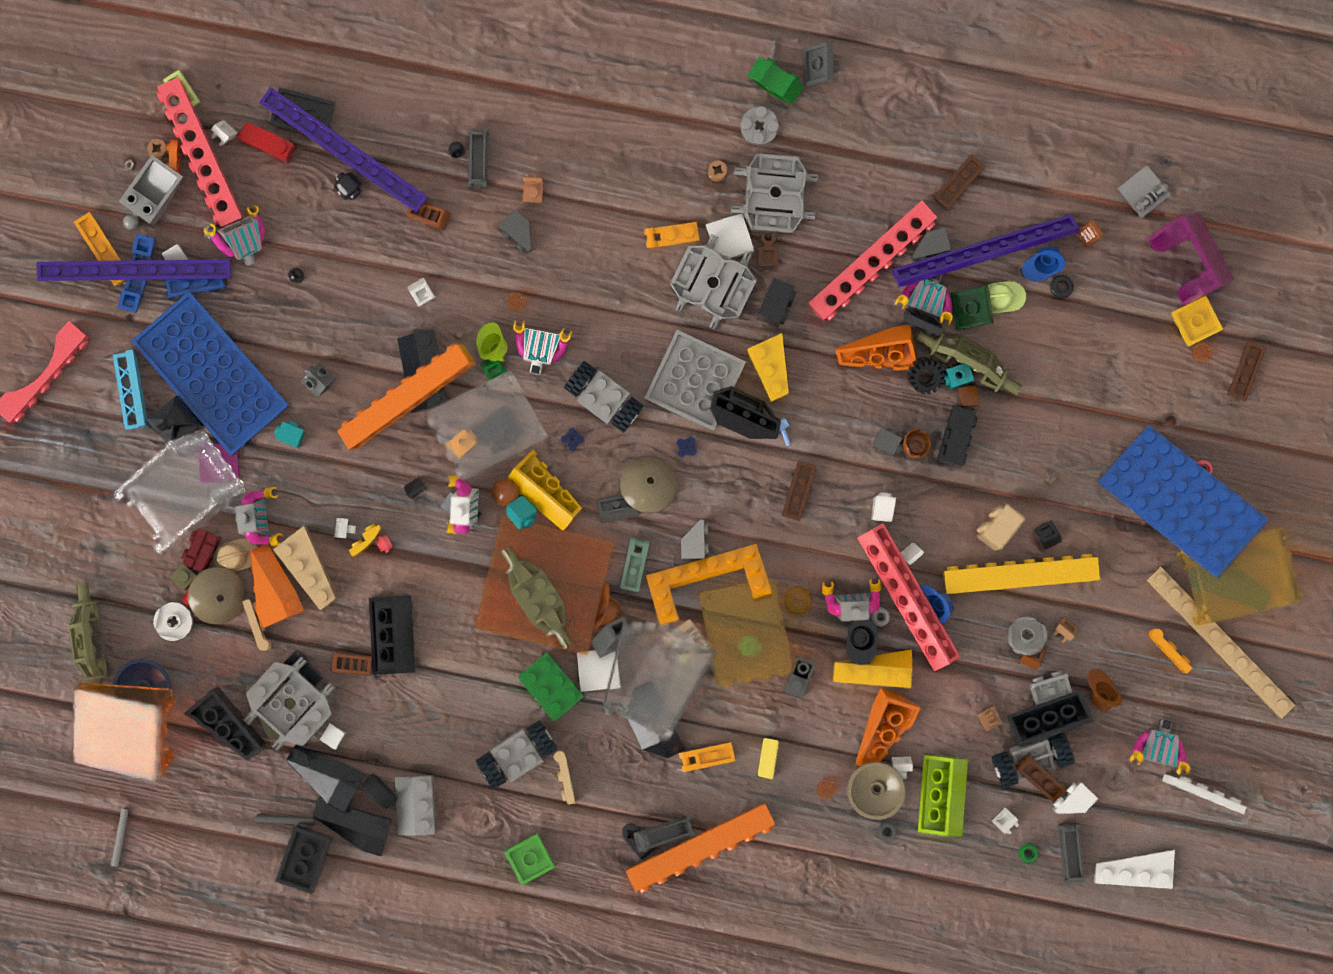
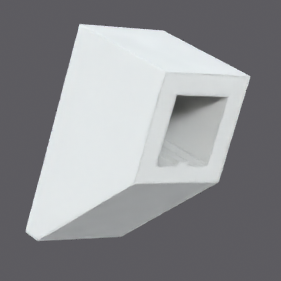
M880 493L873 498L871 520L892 522L896 498L891 497L892 494Z
M1073 782L1067 788L1068 793L1063 798L1059 797L1053 805L1055 807L1052 810L1057 814L1085 813L1098 798L1081 782Z

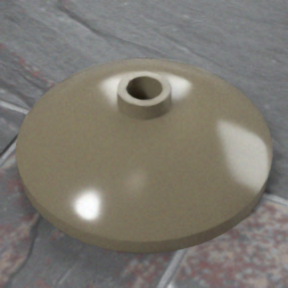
M641 457L633 460L624 469L620 479V491L626 503L633 509L643 513H656L665 509L673 501L677 492V479L672 468L663 460L655 457ZM647 479H652L654 483L648 484Z
M211 567L203 570L192 580L188 590V603L192 612L200 620L210 624H223L234 619L244 606L242 601L246 599V590L241 578L232 570L224 567ZM221 594L223 596L222 600L217 601V596Z
M871 762L860 766L852 774L847 787L848 799L855 811L863 817L873 820L886 819L894 815L901 808L906 793L905 784L899 772L892 766L881 762ZM879 785L881 787V790L876 791L874 789V786Z

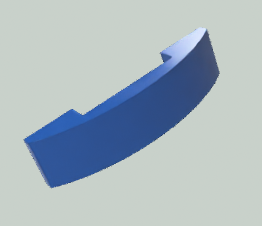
M136 234L132 249V260H153L156 239ZM126 280L125 288L121 292L118 308L137 313L147 280Z

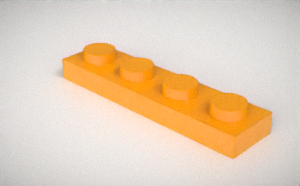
M90 212L74 221V224L98 261H122ZM111 280L115 287L126 281Z

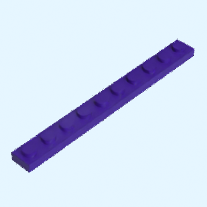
M270 87L259 103L414 212L417 213L428 197L273 88Z
M1072 214L894 268L892 269V274L898 287H903L1078 233L1079 227Z
M231 259L37 262V281L231 279Z

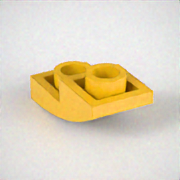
M372 524L365 528L366 532L362 534L365 541L359 540L353 543V548L349 550L352 557L361 554L377 539V536H379L383 529L381 525L376 526Z

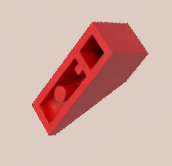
M247 122L244 123L237 137L238 140L286 164H289L297 148L293 143Z

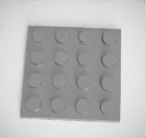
M676 330L644 399L714 431L717 423L710 410L713 392L730 386L735 387L746 361Z

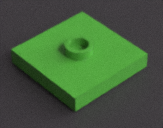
M538 833L504 851L521 885L556 867Z

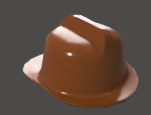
M608 583L603 585L600 592L598 608L593 623L594 628H598L600 625L606 626L619 619L620 604L609 596L610 588Z
M1099 669L1090 670L1087 680L1092 688L1090 693L1091 702L1103 713L1112 707L1120 706L1122 697L1109 676Z

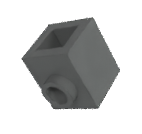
M881 428L872 447L893 456L895 453L898 454L903 446L900 442L902 438L899 437L900 433L889 428L887 431Z

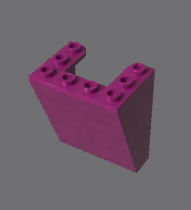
M1199 212L1184 215L1166 224L1148 238L1152 248L1157 252H1164L1191 238L1207 270L1178 289V297L1183 306L1235 280Z

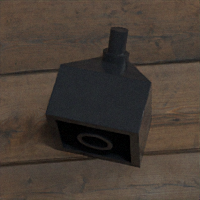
M175 396L147 419L154 428L155 433L159 434L167 446L174 451L204 428L200 420L179 396Z

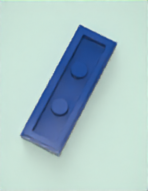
M165 279L168 298L184 296L188 291L196 294L226 288L224 279Z

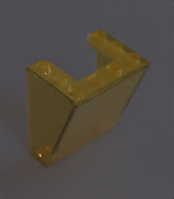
M1282 526L1260 531L1218 579L1182 550L1177 552L1178 560H1183L1185 563L1183 568L1184 570L1187 569L1196 607H1193L1194 611H1197V616L1193 617L1195 627L1301 602L1302 594L1296 584L1297 574L1295 569L1292 568V554L1287 549V535Z
M774 578L768 579L772 593L754 599L749 583L698 593L716 684H720L722 688L733 686L734 681L740 680L741 684L752 682L754 677L764 680L771 678V674L777 673L778 676L789 675L790 670H794Z

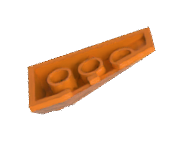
M269 545L251 550V569L254 577L253 591L256 598L255 611L262 628L303 612L304 609L295 589Z

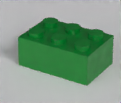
M548 652L518 676V679L554 722L584 697L582 692Z

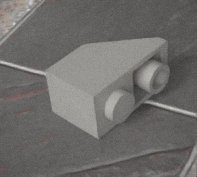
M699 520L681 539V559H705V555L708 554V543H704V535H708V524H704V520Z

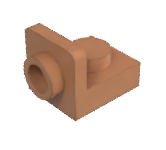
M530 174L528 177H524L523 203L542 204L544 181L542 178H539V175Z

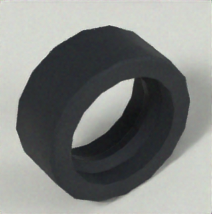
M371 774L361 784L374 801L385 810L398 799L394 792L375 774Z

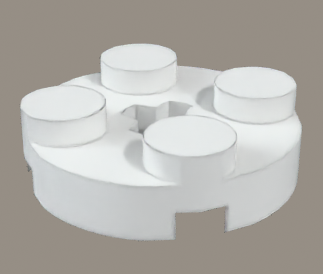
M168 603L159 608L155 613L154 627L163 639L178 641L185 638L192 630V612L183 604ZM173 616H175L179 622L174 627H171L169 619H173Z

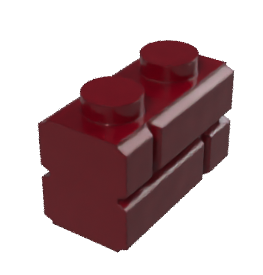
M197 528V531H193L189 538L191 542L189 549L186 548L182 554L181 559H184L182 564L200 572L207 569L221 537Z

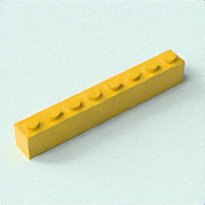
M1092 554L1081 555V559H1073V556H1062L1060 561H1054V557L1042 558L1043 562L1035 563V559L1023 560L1024 564H1016V561L1004 562V566H997L996 562L985 563L983 568H978L977 564L966 565V569L959 570L958 566L947 567V571H942L944 592L946 594L1096 581L1100 580L1098 557H1092Z

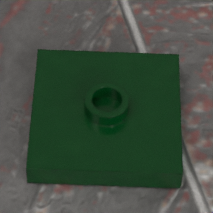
M988 286L951 293L956 330L960 331L994 324Z

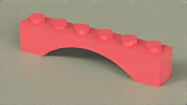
M68 321L56 335V345L48 367L41 376L25 388L5 393L0 398V415L9 423H19L25 416L24 412L37 403L38 396L48 391L52 380L58 379L63 373L62 369L75 360V354L79 350L82 351L88 345L90 337L74 323Z

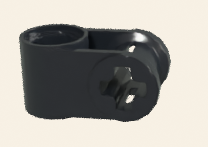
M628 823L623 827V838L643 860L657 846L648 849V851L638 852L635 838L631 835L627 836V830H635L634 833L641 830L637 825Z

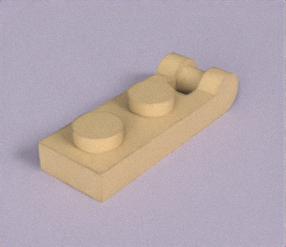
M253 599L242 601L259 650H270L272 643L265 637L264 631H266V628H262L255 611L256 602H253Z
M558 750L554 754V760L560 766L557 774L559 782H563L564 789L561 790L563 801H567L568 805L574 804L576 800L567 757L564 751Z

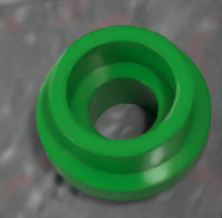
M1026 843L1020 847L1019 857L1026 863L1034 862L1038 857V850L1033 844ZM1028 849L1032 852L1030 856L1025 855V851Z

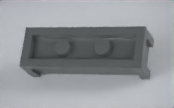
M468 129L469 176L467 186L468 188H488L489 131L488 129H484V131Z
M684 816L633 833L638 852L648 851L650 848L686 836L695 835V831H692L690 824L691 817Z
M1078 823L1058 825L1065 884L1086 882L1083 877L1078 830L1080 824Z

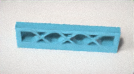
M127 350L125 353L114 354L113 360L125 430L148 427L137 352L135 350ZM126 357L128 366L126 370L119 366L118 358ZM126 374L130 378L131 386L129 389L122 385V380ZM129 393L133 396L134 405L132 407L125 403V398ZM134 412L137 424L129 425L128 417Z

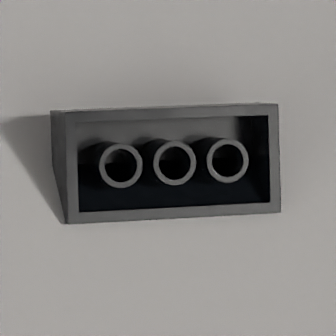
M434 330L417 332L397 338L404 378L412 377L417 373L416 370L423 365H429L432 362L431 359L439 355ZM443 387L411 410V414L449 407L446 388Z
M411 595L369 598L373 675L414 673L415 657Z
M1080 690L1007 716L1009 729L1019 747L1094 721Z

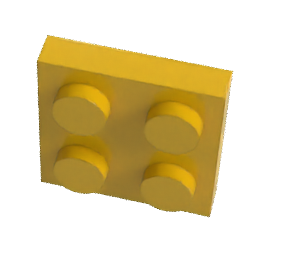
M1207 296L1171 312L1187 347L1223 330Z

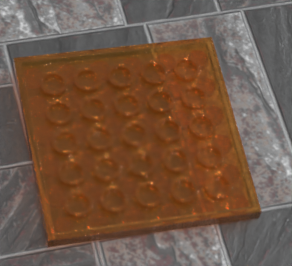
M502 516L475 628L563 649L555 635L551 634L547 637V633L530 622L511 593L508 574L506 575L505 573L510 565L500 553L505 549L510 556L506 548L511 545L519 560L528 558V562L545 572L564 601L566 619L569 620V623L565 625V630L572 641H574L573 644L569 645L566 639H564L568 645L565 650L587 655L614 542L538 524H533L531 527L520 531L508 517Z

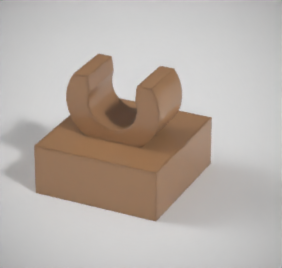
M1063 617L1057 624L1053 636L1061 633L1064 636L1061 640L1062 643L1066 642L1067 639L1071 641L1075 637L1078 628Z
M995 706L976 714L985 732L1003 723Z

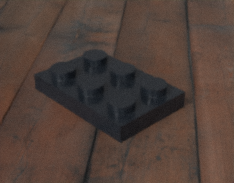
M279 87L278 93L329 127L335 107L334 101ZM272 113L270 125L301 133Z

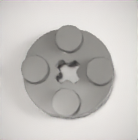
M763 106L748 110L741 121L742 136L748 143L753 145L769 144L776 137L779 128L776 115ZM756 122H759V123L763 122V123H764V125H763L764 130H762V131H761L760 129L755 130V127H756V124H755V123H756Z
M1033 617L1018 618L1008 631V642L1013 651L1018 654H1036L1042 651L1047 640L1045 626L1041 625ZM1025 632H1028L1033 637L1030 640H1026L1022 636L1025 635Z

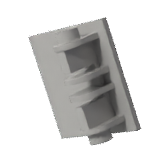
M1147 165L1118 188V191L1140 218L1144 217L1171 195L1167 184H1162Z

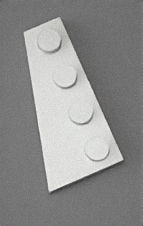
M1165 774L1163 777V782L1241 814L1245 813L1247 807L1240 805L1241 801L1230 796L1228 800L1224 798V793L1213 790V793L1207 791L1208 787L1197 783L1196 786L1192 785V780L1183 776L1178 779Z

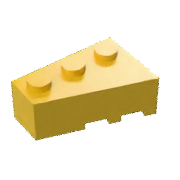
M781 333L747 349L748 356L770 403L789 394L783 336Z

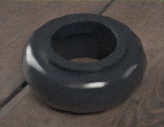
M1059 275L1051 281L1050 290L1055 297L1067 298L1073 292V281L1069 277ZM1062 281L1067 284L1065 292L1057 290L1058 282Z

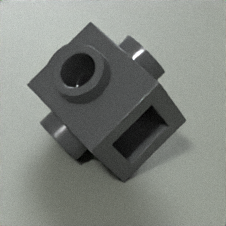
M319 363L315 367L311 365L304 372L305 377L301 382L318 398L331 387L336 378Z

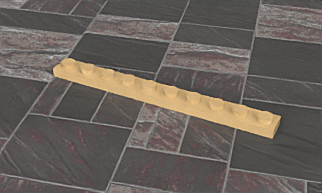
M1159 567L1146 579L1280 719L1295 706L1162 567Z

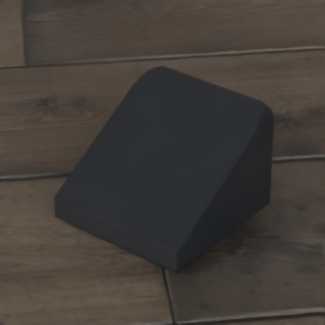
M418 477L405 485L404 490L407 496L413 499L425 491L426 486Z
M1052 521L1035 529L1045 550L1062 542L1061 535Z

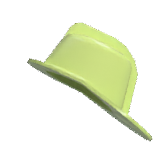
M1006 281L987 285L992 313L1019 310L1026 301V292L1017 282Z

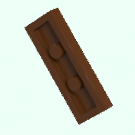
M971 154L933 198L948 210L986 166Z
M1247 341L1227 395L1247 401L1267 347Z
M798 460L781 516L800 521L815 473V465Z
M1029 753L1015 766L1019 773L1053 803L1067 791L1066 787Z

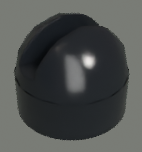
M452 142L449 145V153L452 158H460L465 154V149L460 142Z
M293 268L289 271L288 277L293 283H301L304 279V272L300 268ZM293 271H296L297 275L299 276V279L296 280L294 274L292 273Z

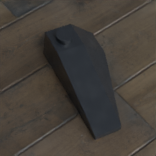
M296 744L286 759V762L300 777H303L311 785L310 787L314 791H317L327 805L342 813H345L365 777V773L348 764Z
M318 798L313 814L314 818L360 850L382 856L392 822L391 818L349 806L345 813H342L327 805L322 798Z

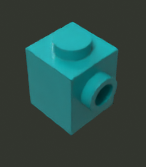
M965 363L944 371L945 377L943 379L946 386H950V389L974 381L970 366Z
M289 420L288 423L282 421L281 425L278 424L274 435H276V440L299 449L306 431L298 428V423Z
M523 495L507 504L506 515L520 531L531 527L535 523L536 507L529 503Z

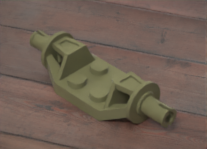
M923 329L920 331L916 340L931 348L929 356H935L946 364L951 356H953L958 362L971 366L978 373H983L984 375L980 383L993 388L995 393L999 388H1004L1016 396L1018 395L1022 384L1008 378L1009 369L1006 368L1004 371L996 354L962 335L944 336L945 333L942 332L936 338L925 333Z
M510 545L506 548L510 556L505 549L500 553L510 565L505 573L506 575L508 574L511 593L534 626L547 633V637L551 634L555 635L563 649L567 648L568 645L564 639H566L569 645L573 644L574 641H572L565 630V625L569 623V620L566 619L564 601L545 572L528 562V558L519 560Z
M83 583L76 585L79 602L71 605L72 608H75L68 627L74 664L86 677L82 678V680L91 682L93 699L105 697L103 680L110 677V674H107L106 659L95 660L94 658L96 649L92 644L93 629L89 622L100 620L97 609L99 601L90 600L89 584Z

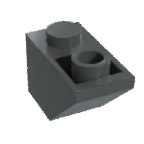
M514 209L499 226L502 230L501 234L507 240L513 239L516 242L515 246L522 253L526 251L530 254L532 251L530 223Z
M946 228L927 232L912 255V261H920L949 252L951 248Z
M623 616L607 624L591 641V644L599 658H602L634 642L633 632Z
M797 656L783 692L803 698L816 662Z

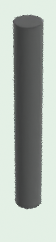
M256 815L255 822L314 825V817Z

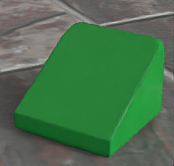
M487 359L480 363L490 383L507 375L499 360L493 362Z

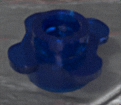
M570 428L567 435L562 436L561 442L568 445L569 450L575 451L577 446L584 442V437L579 435L575 428Z
M693 437L677 440V445L679 446L678 455L680 457L696 455L697 450L694 446L695 439Z

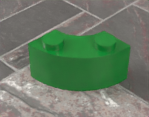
M759 57L747 76L773 96L793 105L804 87L799 82L800 78L791 72L788 74L777 67V63L771 58L766 60Z

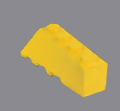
M532 450L512 470L507 478L519 487L518 493L521 496L523 495L529 503H532L537 510L564 531L581 511L582 507L567 489H562L556 476L552 477L547 471L548 466L544 462H540L536 457L537 453Z
M912 649L875 655V658L866 665H858L851 660L834 662L833 682L911 688Z

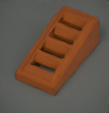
M424 203L418 215H415L416 212L409 208L406 216L444 231L451 214L445 209ZM427 208L428 210L426 212L425 217L423 218V214L425 212V209ZM433 211H434L435 214H434V216H433V218H432V221H431L430 218H431V215H432V213H433Z
M1092 219L1079 229L1076 236L1083 246L1087 248L1103 236V232Z
M332 653L330 672L370 676L372 657ZM338 657H341L340 669H337ZM346 658H349L348 670L345 669ZM354 659H357L356 670H353ZM362 660H365L364 671H360Z

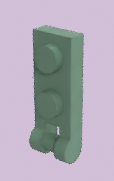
M631 536L620 589L639 592L650 540H639L637 537ZM635 547L642 548V552H634Z

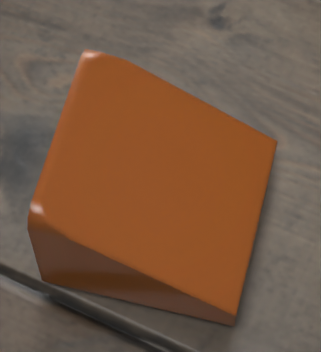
M977 386L958 388L960 407L980 405Z
M1043 648L1042 651L1033 655L1022 654L1019 662L1036 670L1042 662L1046 649Z

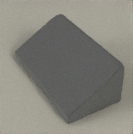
M622 495L597 500L601 523L638 516V511L630 507Z

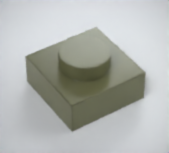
M181 564L170 578L183 590H186L197 574L188 566Z

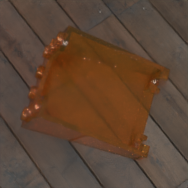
M79 683L75 688L73 763L159 782L162 775H165V770L169 768V764L173 762V751H170V747L163 745V738H166L167 734L164 720H166L167 714H170L171 707L174 708L175 696H172V689Z

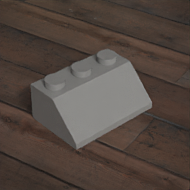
M433 775L395 777V794L398 798L396 800L398 835H432L437 833Z

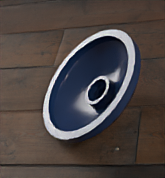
M135 659L127 662L117 671L112 684V692L117 705L124 712L137 717H146L157 713L165 706L170 697L171 682L165 669L157 662L149 659ZM143 683L147 685L145 691L141 689Z

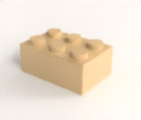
M1007 504L997 506L988 515L990 517L989 521L983 522L976 531L979 533L976 537L992 550H1000L1025 518Z

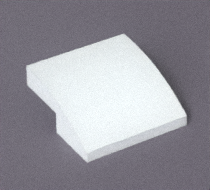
M742 213L706 224L709 237L711 234L714 235L713 240L715 236L719 237L713 250L732 259L743 256L745 251L749 253L754 252Z
M595 650L577 652L581 692L619 688L615 651L602 658H599Z

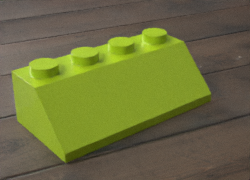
M924 755L918 832L941 836H962L968 759Z

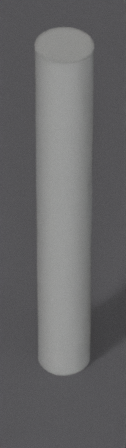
M121 808L111 863V866L119 867L129 813V809Z

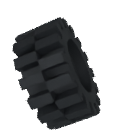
M924 357V360L918 358L919 362L914 361L912 362L914 366H909L910 372H907L909 376L908 381L921 394H925V392L931 394V391L936 392V387L941 388L940 382L944 383L942 378L945 377L944 370L932 358ZM926 369L931 370L932 378L927 382H921L919 379L920 373Z

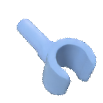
M782 418L779 430L783 435L786 446L791 444L785 429L790 425L785 418Z

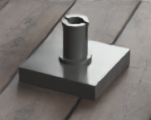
M824 42L803 49L804 87H812L833 81V73H837L840 67L834 66L840 65L839 61H833V42Z

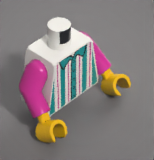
M516 320L513 325L515 345L519 355L524 357L525 361L531 362L529 373L541 375L543 364L551 366L552 363L557 362L566 353L569 340L573 334L571 331L569 336H566L564 334L565 328L562 329L560 335L525 328L524 320L522 326H517Z
M459 475L448 476L450 480L448 486L457 487L458 490L451 497L450 522H447L448 530L446 533L466 534L470 530L469 525H477L479 489L471 488V485L460 479Z

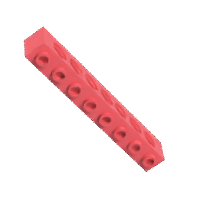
M177 77L157 86L159 90L157 96L161 103H165L167 108L164 110L168 120H172L175 125L173 127L174 134L183 143L180 146L184 155H188L190 158L189 167L193 173L196 172L199 178L196 180L201 191H205L207 196L204 198L208 208L212 207L215 213L212 215L214 222L217 226L220 225V227L224 228L244 219L182 80ZM176 96L179 97V104L177 106H172V98ZM182 114H186L188 117L187 122L184 124L179 122V117ZM191 131L195 132V139L188 141L187 134ZM198 149H202L204 152L203 157L200 159L195 158V152ZM210 166L212 172L209 176L205 177L203 169ZM213 184H218L220 187L219 192L216 194L211 193V186ZM222 201H226L228 207L225 211L221 212L218 206Z
M920 201L808 303V306L822 321L826 319L830 321L837 314L835 310L840 306L844 308L852 301L850 297L854 293L859 295L866 288L864 286L866 282L870 281L872 283L879 276L878 272L882 268L886 270L894 263L892 259L896 255L902 256L908 250L906 246L909 243L915 244L922 237L920 234L925 229L929 231L936 225L934 221L937 216L923 201ZM918 220L921 223V227L919 229L913 228L911 221ZM900 232L904 233L907 236V240L904 242L899 241L897 234ZM883 246H891L893 253L885 254ZM870 258H876L879 265L871 267L868 261ZM862 271L865 278L858 280L855 278L854 273ZM848 284L851 288L850 292H842L840 285ZM833 296L837 302L835 305L830 306L827 304L826 298Z
M884 523L859 536L858 540L933 670L937 671L960 657L958 651Z

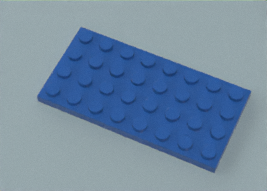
M190 291L131 341L230 456L238 452L290 406Z
M1150 425L1144 429L1098 481L1103 488L1216 579L1219 578L1269 521L1268 518Z

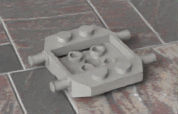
M757 153L746 168L734 167V175H744L747 177L745 204L743 206L732 205L731 213L744 214L750 230L792 234L801 220H815V212H807L803 209L804 189L806 181H818V174H807L799 157ZM771 188H778L781 192L780 196L773 197L770 193ZM755 207L793 211V213L758 211L755 210Z
M711 234L707 244L688 246L670 285L679 297L674 310L682 313L687 302L713 314L714 317L709 327L716 330L720 320L739 318L757 279L748 267V263L753 255L752 253L745 251L742 260L738 262L713 250L719 237L715 236L713 240L714 235ZM704 257H707L691 291L689 292L688 290L703 262ZM736 272L739 273L723 307H720ZM710 277L718 279L717 287L712 288L708 285Z
M300 657L292 666L274 662L246 693L251 712L243 720L250 725L256 717H260L280 735L278 740L272 745L276 751L287 742L304 746L332 715L328 695L335 687L329 682L320 691L300 673L302 666L307 663L306 660H303V657ZM289 676L291 679L280 689V691L270 700V702L266 706H264L263 704L267 701V699L277 690V688ZM288 698L294 699L296 703L293 709H288L285 706V701ZM314 701H316V703L312 706V708H311V709L302 717V719L290 730L291 726H292V725L301 717V715L312 705V703H313Z

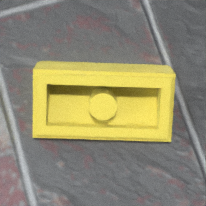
M763 739L758 776L768 779L774 777L779 745L778 740Z

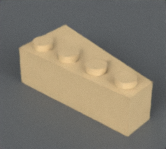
M307 526L301 527L273 549L320 610L326 609L338 599Z

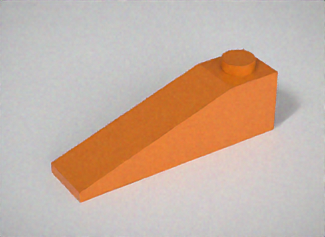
M909 325L891 327L835 348L839 365L856 367L871 365L877 369L893 367V370L901 371L909 369V366L913 367L914 364L912 362H918L915 338L912 327Z
M880 688L872 705L855 762L856 765L862 766L871 762H881L888 754L889 748L895 742L897 743L904 731L910 729L914 724L921 707L896 692Z

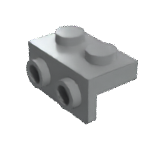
M1061 670L1051 673L1052 677L1044 679V676L1032 679L1033 683H1030L1029 687L1035 706L1072 693L1068 673H1063Z

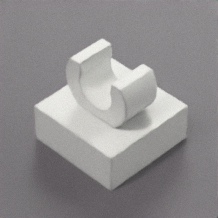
M224 120L214 124L211 129L214 132L212 139L217 137L221 139L220 146L234 139L238 133Z
M336 518L334 537L346 538L347 533L355 534L356 526L348 525V519Z
M911 756L891 757L892 767L899 772L903 779H907L906 771H913Z
M1006 808L992 820L1004 834H1011L1009 829L1013 825L1019 826L1017 823L1018 819Z

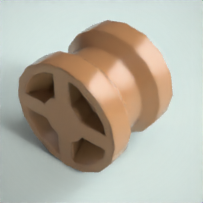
M153 139L149 142L147 150L150 155H153L158 160H163L168 156L166 152L167 144L164 141Z
M718 160L709 165L708 175L710 179L720 182L726 177L727 166L724 162Z

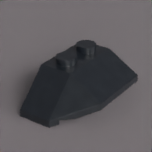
M732 386L713 392L710 410L718 425L749 439L778 438L781 421L778 417H775L773 411L764 401Z
M653 681L635 688L626 717L642 750L665 758H670L685 751Z

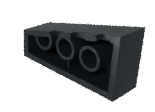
M219 687L210 690L184 713L247 761L254 758L267 746L252 726L243 720V715Z

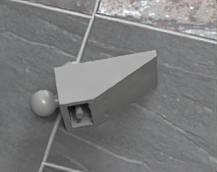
M153 155L150 156L118 201L133 212L123 219V225L129 230H133L138 226L139 217L155 226L166 211L183 179V176ZM147 207H150L149 213L144 212L148 210Z

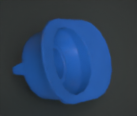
M1044 246L1034 256L1024 262L1022 273L1030 281L1041 282L1063 270L1065 259L1060 254L1058 247Z
M919 585L941 624L948 621L950 613L954 610L950 596L945 592H937L928 585Z

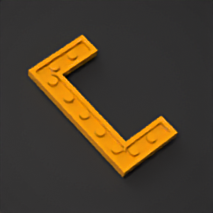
M757 544L646 575L660 625L679 620L670 589L744 568L753 599L771 594L772 591Z

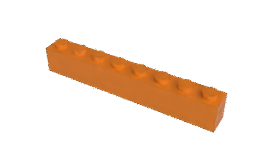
M456 343L450 345L446 349L447 352L433 357L429 365L421 366L416 370L417 373L415 375L404 378L400 386L389 389L386 392L387 395L382 399H375L371 403L372 406L368 409L364 408L357 412V417L341 424L342 427L337 432L349 450H357L474 366L476 363L465 345Z
M764 802L627 868L626 873L635 892L640 890L643 893L651 889L650 885L653 883L662 884L669 880L668 876L672 874L678 876L686 872L685 868L691 865L694 868L703 864V859L710 857V859L716 858L721 855L720 851L726 848L730 851L738 847L737 843L743 840L746 843L755 839V834L759 832L765 834L773 830L772 826L775 823Z

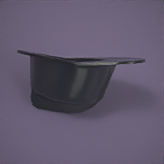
M857 620L849 627L846 654L855 664L866 665L875 658L878 630L872 621Z

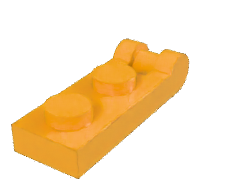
M697 222L644 229V234L647 236L648 241L646 242L647 249L700 241ZM660 234L661 240L655 241L654 235Z
M1151 629L1149 631V638L1183 673L1187 674L1192 669L1189 665L1191 663L1185 655L1182 654L1180 656L1176 652L1177 647L1170 640L1167 642L1163 638L1162 630Z
M731 742L679 753V758L682 759L683 766H681L682 772L735 761ZM695 756L696 763L691 764L689 757Z

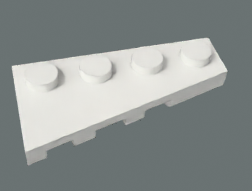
M1175 850L1095 863L1094 883L1173 889Z

